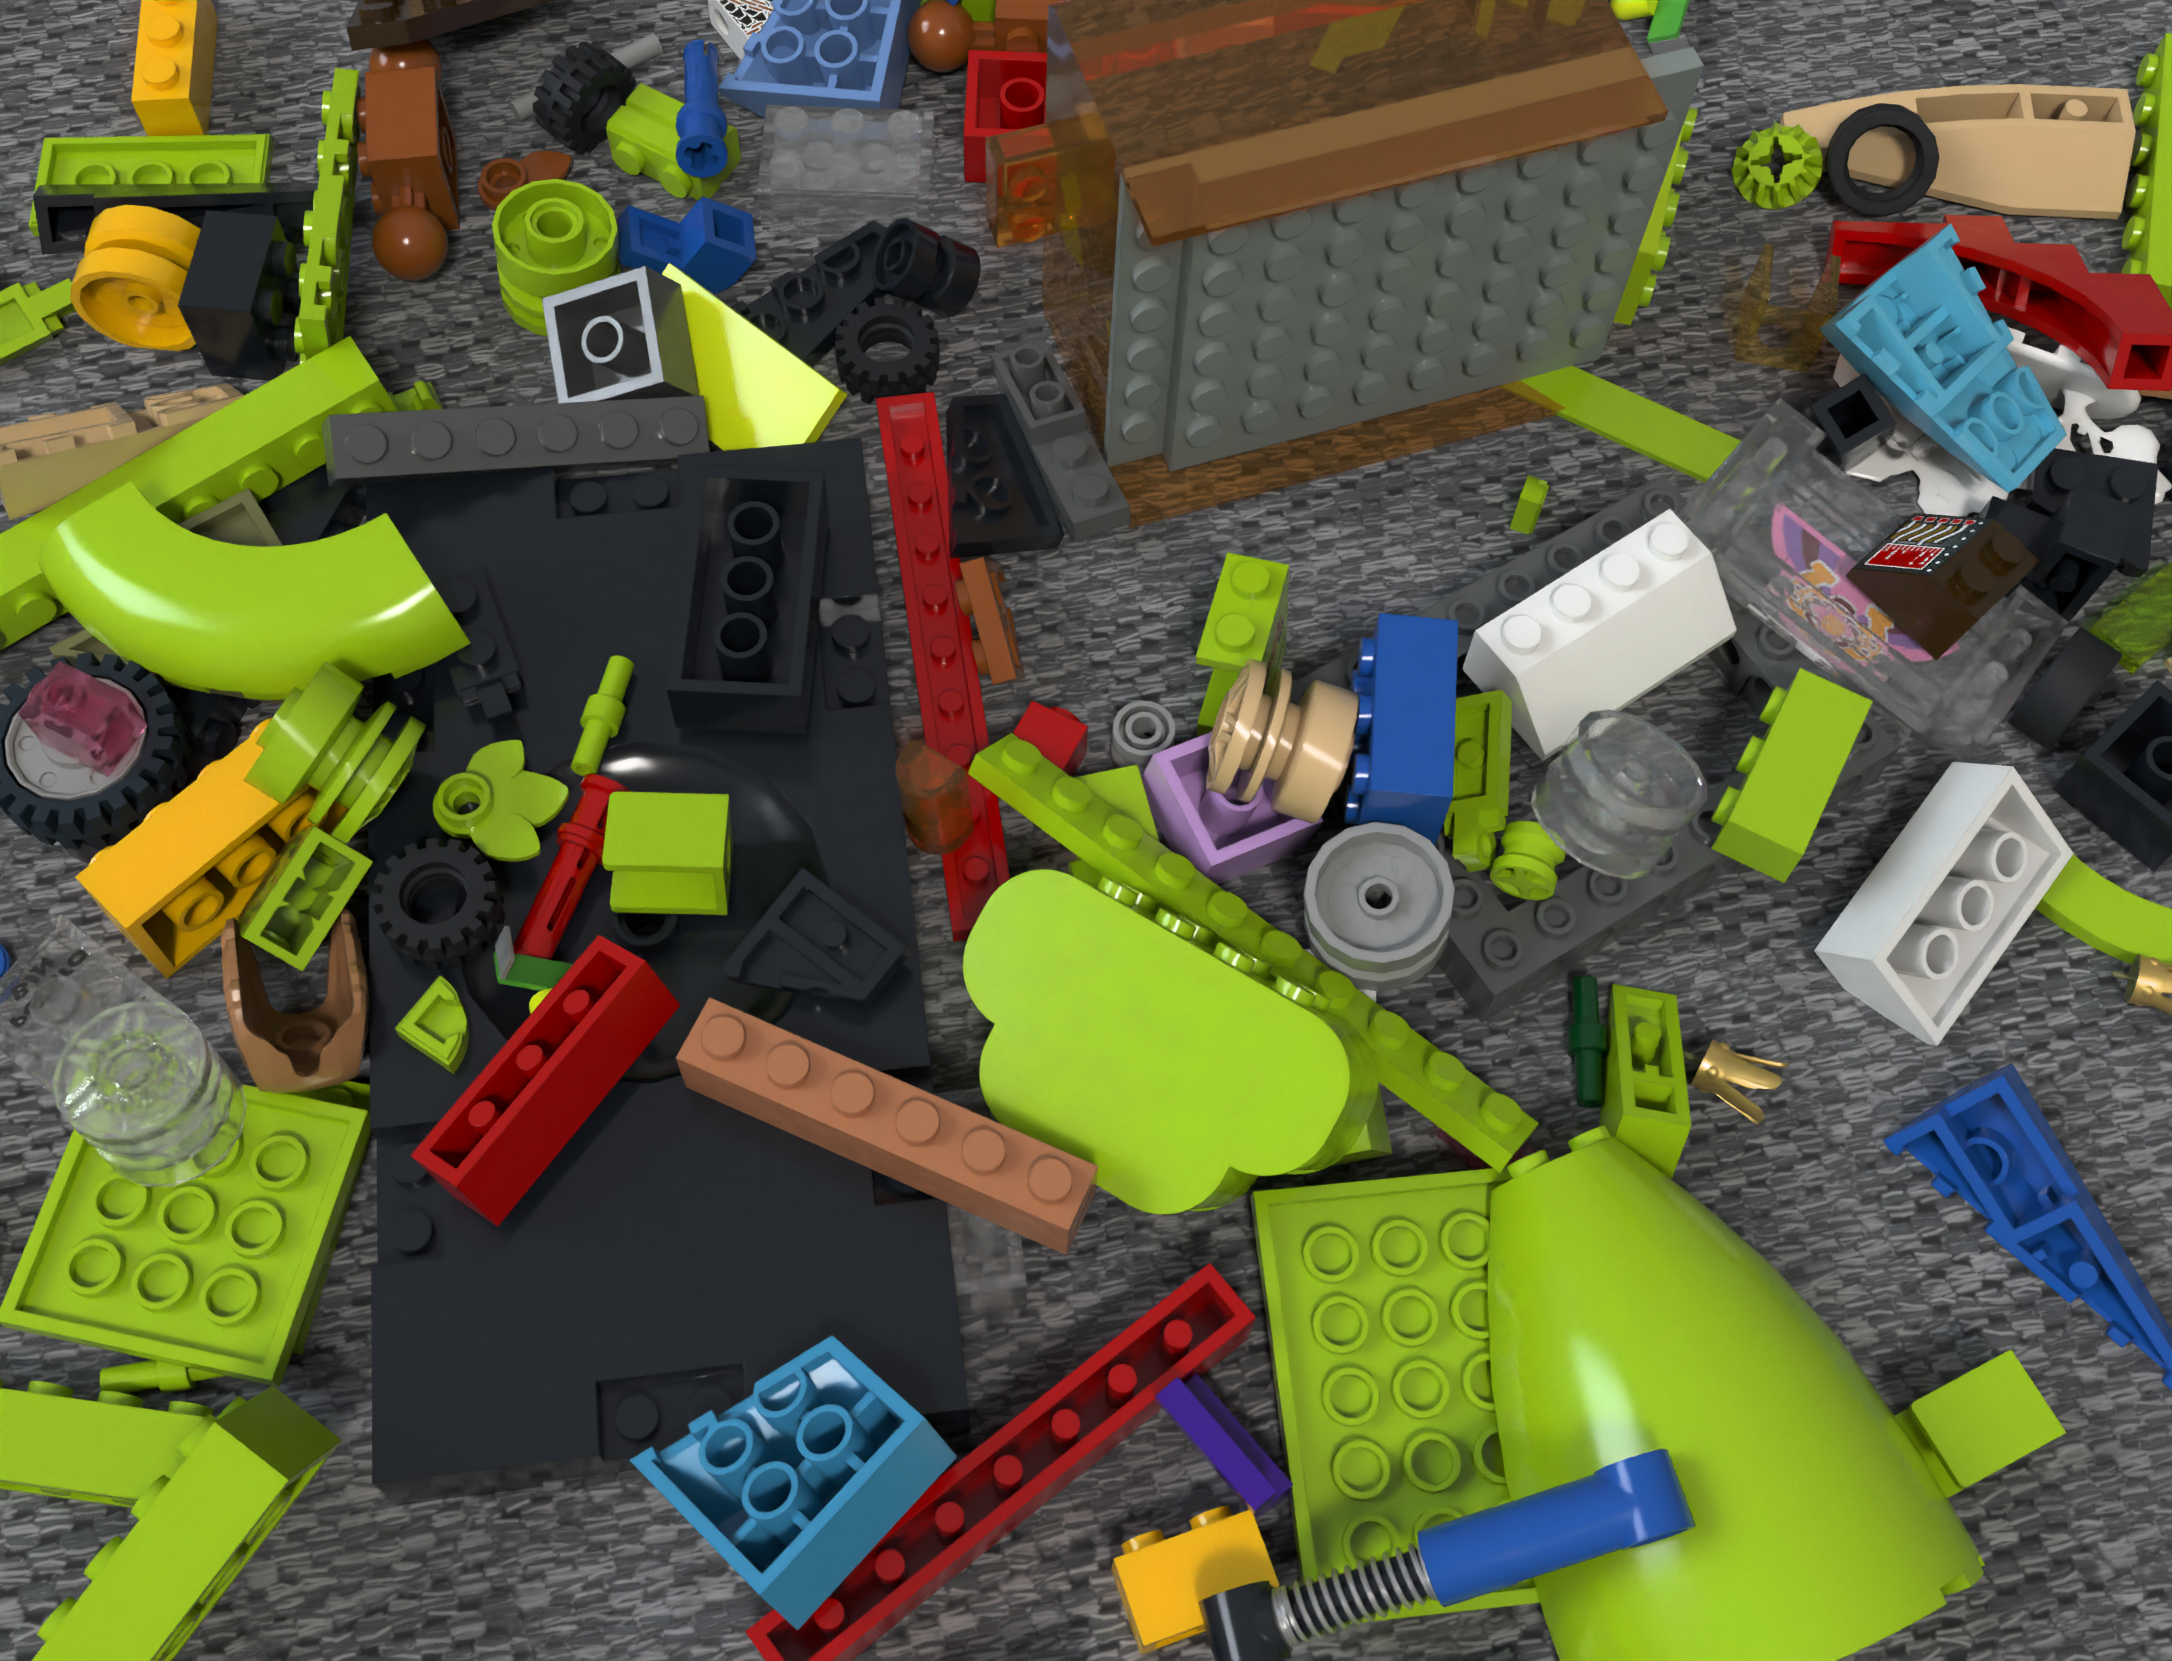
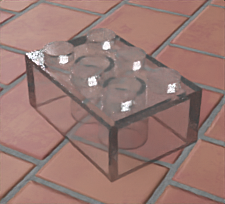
M766 105L757 189L763 235L844 238L872 220L888 227L894 221L901 218H908L931 229L936 161L934 111Z

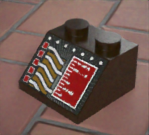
M1914 513L1857 563L1845 576L1937 661L2040 561L2024 547L2016 536L2005 530L1995 519Z

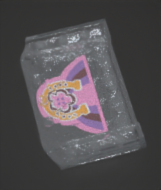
M1779 398L1684 506L1677 517L1712 553L1724 592L1848 690L1872 700L1871 708L1906 736L1972 758L1992 737L2069 622L2022 585H2019L2006 598L2003 597L1936 661L1845 576L1906 520L1815 450L1827 434Z

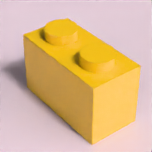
M1229 1505L1221 1506L1190 1519L1189 1523L1192 1530L1165 1540L1162 1530H1155L1136 1536L1121 1545L1124 1555L1113 1559L1111 1571L1140 1655L1205 1632V1625L1198 1602L1205 1598L1260 1581L1269 1580L1271 1586L1276 1589L1280 1584L1255 1517L1250 1510L1233 1515Z

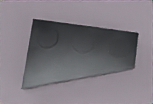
M1006 394L953 397L946 411L950 558L1057 549L1065 533Z

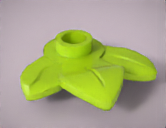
M521 740L501 741L481 748L473 755L465 773L450 776L440 785L433 800V813L443 831L454 837L471 838L476 847L486 857L498 861H525L541 853L540 841L534 828L541 827L555 818L564 807L570 793L566 785L554 778L523 771L525 751ZM474 802L480 804L471 813L458 814L459 809L466 803Z

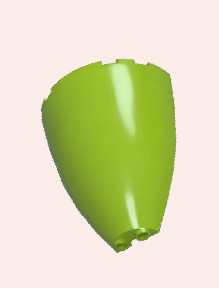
M1605 1125L1569 1140L1567 1143L1572 1152L1550 1161L1546 1150H1541L1507 1166L1512 1180L1491 1191L1487 1287L1491 1384L1506 1484L1511 1501L1593 1475L1595 1471L1636 1455L1654 1450L1668 1449L1696 1524L1690 1530L1653 1543L1627 1550L1620 1549L1533 1577L1544 1618L1560 1661H1837L1902 1630L1947 1604L1944 1598L1945 1595L1972 1587L1984 1575L1982 1567L1985 1564L1973 1540L1924 1457L1838 1335L1765 1257L1703 1203L1615 1137L1611 1138Z

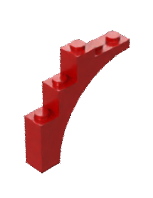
M1944 215L1942 223L1832 221L1824 268L1827 283L1870 285L1887 270L1951 223L1960 239V242L1954 245L1952 249L1963 269L1967 270L1975 266L1986 286V289L1978 293L1986 310L2004 315L2032 327L2066 346L2094 369L2108 389L2171 391L2172 310L2150 274L2089 273L2074 244L2015 243L2002 216Z

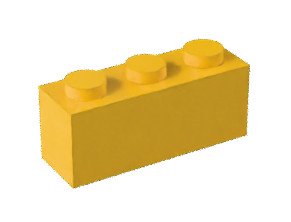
M141 0L131 102L147 136L208 135L218 16L211 0Z

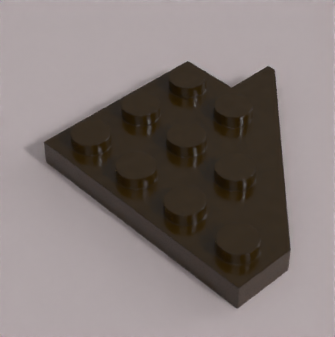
M359 0L347 25V32L352 51L411 44L555 0Z

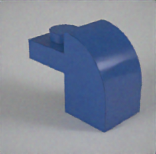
M703 196L680 223L630 205L617 218L620 264L633 269L647 266L662 274L670 263L681 269L713 294L724 291L735 284L756 261L752 214Z

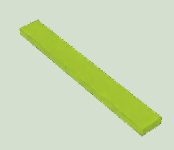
M1575 366L1561 368L1495 387L1726 493L1751 447L1748 443Z

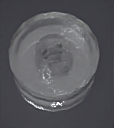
M1608 709L1590 712L1578 723L1563 744L1562 754L1548 765L1532 788L1531 805L1540 826L1558 847L1579 863L1604 875L1634 879L1647 876L1675 842V835H1679L1705 804L1707 801V783L1693 758L1678 742L1658 727L1634 715Z

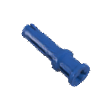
M697 39L689 42L683 50L684 106L681 107L676 116V130L680 137L676 146V160L679 167L685 173L693 177L706 178L720 173L727 164L728 150L725 142L722 140L727 131V119L725 113L718 106V50L713 43L709 42L707 55H705L704 40Z

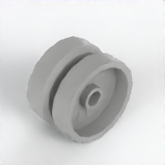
M1372 822L1346 828L1323 844L1308 867L1304 890V924L1311 952L1331 970L1349 978L1357 989L1384 992L1406 987L1417 981L1433 969L1447 947L1455 891L1447 861L1429 839L1402 825Z

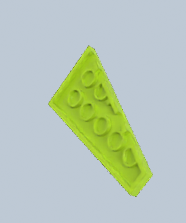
M335 68L332 91L323 90L322 124L327 125L325 140H319L317 166L319 182L318 189L314 192L313 211L306 210L304 215V245L309 247L307 263H301L299 296L301 305L299 316L295 320L294 330L295 352L300 353V364L344 339L358 169L357 143L360 142L361 131L356 106L357 98L362 97L359 70Z

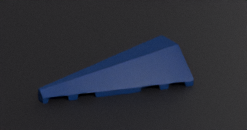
M2013 1063L1959 1089L1883 1140L1888 1149L1896 1156L1907 1150L1936 1176L1931 1182V1186L1945 1198L1956 1192L1987 1218L1989 1222L1985 1227V1232L2068 1303H2072L2080 1297L2107 1320L2110 1325L2106 1330V1335L2121 1348L2131 1341L2166 1371L2162 1378V1383L2172 1390V1330Z

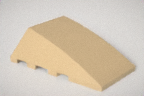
M228 383L147 396L143 399L146 409L125 412L117 402L91 406V409L56 415V412L28 417L29 421L1 426L0 424V498L9 520L49 507L243 397L244 394Z

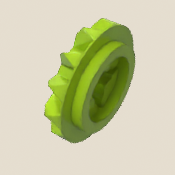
M1776 121L1771 128L1760 132L1753 130L1750 138L1743 146L1737 147L1736 157L1731 168L1734 184L1742 197L1760 208L1782 209L1799 203L1815 189L1822 175L1823 156L1816 137H1811L1799 124L1795 127L1782 126ZM1779 148L1784 160L1793 162L1783 165L1782 174H1779L1780 183H1775L1774 175H1771L1770 168L1761 166L1770 163L1774 149Z

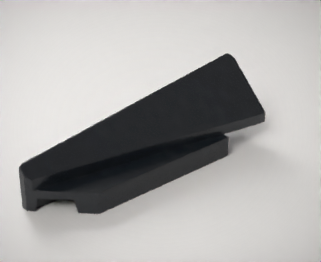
M318 183L40 185L33 195L42 255L85 248L93 219L103 210L121 205L153 207L175 214L200 229L207 210L277 216L285 237L290 242L298 229L304 224L305 211H313L314 192L318 189Z

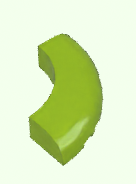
M131 480L73 513L52 530L41 547L39 566L46 581L67 611L92 637L94 636L113 650L122 660L126 662L131 660L149 671L160 674L165 681L191 690L210 693L211 689L241 692L246 699L282 700L287 698L294 687L304 692L325 661L358 682L391 673L396 679L429 666L471 644L387 513L341 534L312 542L266 547L237 545L195 534L175 524L158 512Z

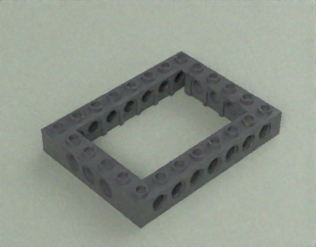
M1665 476L1414 615L1417 617L1459 620L1457 679L1464 676L1468 680L1470 677L1462 668L1475 630L1663 512L1671 509L1712 553L1737 631L1734 637L1707 655L1731 682L1729 690L1735 697L1742 695L1760 717L1775 686L1777 685L1787 690L1800 668L1850 690L1826 662L1803 646L1783 626L1774 611L1772 599ZM1360 646L1292 683L1290 703L1298 705L1306 689L1314 680L1350 690L1353 670H1357ZM1869 711L1823 813L1878 780L1900 748ZM1348 765L1336 792H1333L1324 811V814L1339 833L1346 828L1354 827V824L1343 823L1346 786L1351 784L1353 766ZM1740 772L1558 881L1554 895L1550 898L1539 901L1527 900L1510 911L1506 910L1477 871L1468 872L1458 859H1454L1452 856L1453 839L1445 836L1442 826L1435 847L1448 863L1455 891L1447 947L1438 959L1437 964L1481 1023L1485 1022L1740 865V862L1711 849L1722 827L1712 822L1711 818L1728 785L1739 790L1746 775Z

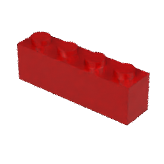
M598 935L410 1156L453 1197L498 1227L681 1005L645 960Z

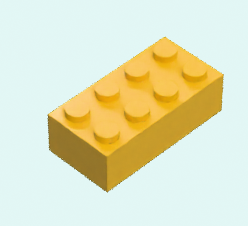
M272 718L266 719L257 725L250 734V737L223 759L208 764L200 772L197 780L172 800L154 807L146 815L143 823L118 843L99 851L92 858L88 867L75 876L116 928L166 979L220 936L228 919L235 918L237 921L239 920L238 917L290 837L311 826H315L332 836V831L347 809L334 801L319 823L314 825L307 820L318 790L307 783L289 801L282 805L243 781L264 750L256 742Z

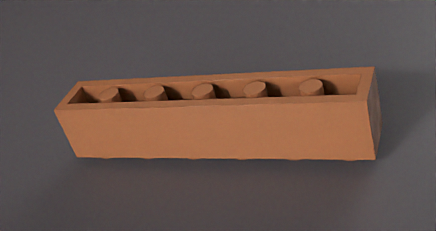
M710 997L676 1056L686 1088L1065 1255L1068 1254L1096 1193L1097 1165Z

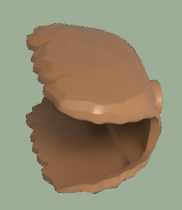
M344 906L330 928L326 998L317 1009L300 1014L281 1013L273 1008L250 941L241 937L240 923L235 918L228 919L221 934V963L225 1006L231 1033L239 1055L258 1089L272 1093L312 1091L341 1084L357 1077L368 1035L369 992L356 919L348 907Z

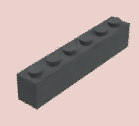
M704 396L328 415L322 424L329 487L554 467L555 473L676 466L678 465L677 455L710 452Z

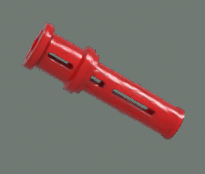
M586 774L579 785L583 794L569 823H561L556 832V843L560 849L513 943L515 954L548 960L552 959L596 865H603L602 856L609 796L613 792H632L630 789L601 775Z

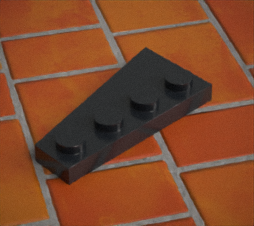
M872 220L816 254V263L801 273L793 275L790 272L785 273L770 283L771 291L748 305L741 300L731 307L813 367L835 345L838 325L843 326V317L848 311L856 315V305L866 302L869 307L875 306V298H883L887 294V292L875 286L871 271L874 250L887 227Z

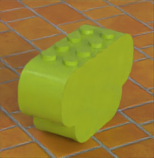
M1032 870L1009 879L992 894L967 939L963 955V975L967 991L973 1003L988 1020L995 1024L984 1044L980 1059L979 1076L986 1104L994 1117L1002 1125L1097 1165L1096 1185L1138 1210L1162 1215L1186 1211H1209L1225 1207L1242 1197L1251 1188L1258 1176L1314 1173L1333 1165L1352 1148L1366 1124L1377 1099L1378 1069L1374 1055L1360 1033L1345 1021L1326 1011L1332 1001L1330 998L1297 980L1292 982L1282 976H1278L1276 982L1269 979L1268 975L1273 968L1269 963L1239 947L1234 949L1220 941L1216 948L1210 945V942L1215 933L1181 914L1176 916L1162 908L1159 909L1157 914L1153 911L1158 903L1156 899L1123 882L1120 884L1102 875L1097 884L1056 870Z

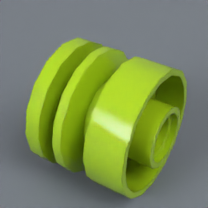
M561 179L530 182L511 191L497 206L492 221V231L503 307L516 324L536 335L548 337L542 298L620 274L618 228L614 210L602 195L581 183Z
M325 661L304 692L294 687L256 742L264 750L243 781L282 805L289 801L307 783L318 790L307 820L312 824L317 825L334 801L347 808L331 833L333 837L346 844L358 830L372 819L377 818L392 798L414 763L413 757L418 740L426 725L411 716L393 740L383 735L381 731L397 706L387 701L366 722L361 721L353 713L361 698L364 685Z

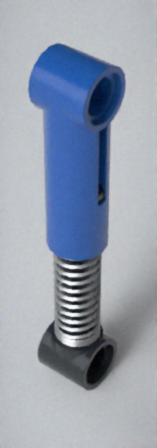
M1660 1449L1615 1462L1595 1471L1593 1475L1420 1530L1417 1533V1549L1414 1544L1409 1543V1551L1403 1553L1401 1548L1397 1547L1395 1550L1396 1555L1390 1557L1388 1552L1384 1551L1382 1555L1383 1560L1377 1561L1376 1557L1371 1555L1370 1564L1364 1565L1363 1561L1358 1560L1357 1568L1352 1570L1350 1565L1345 1564L1344 1573L1339 1574L1338 1570L1333 1568L1331 1577L1328 1578L1324 1573L1320 1572L1318 1576L1319 1581L1314 1582L1308 1576L1304 1586H1301L1296 1580L1293 1588L1291 1586L1279 1585L1276 1589L1270 1585L1269 1580L1243 1585L1199 1601L1198 1605L1215 1661H1286L1292 1658L1291 1652L1294 1645L1299 1646L1301 1641L1308 1643L1312 1638V1634L1320 1639L1323 1637L1325 1630L1334 1635L1338 1626L1347 1630L1350 1626V1621L1360 1626L1363 1617L1373 1622L1376 1612L1383 1618L1387 1616L1389 1608L1398 1614L1401 1610V1604L1411 1610L1414 1600L1424 1606L1427 1596L1435 1601L1439 1600L1443 1607L1451 1606L1610 1552L1643 1546L1694 1528L1696 1524L1668 1449Z

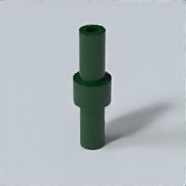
M1577 976L1571 980L1573 1024L1567 1028L1568 1056L1575 1058L1577 1105L1584 1108H1595L1604 1104L1602 1058L1608 1055L1607 1027L1600 1023L1597 978L1593 976Z

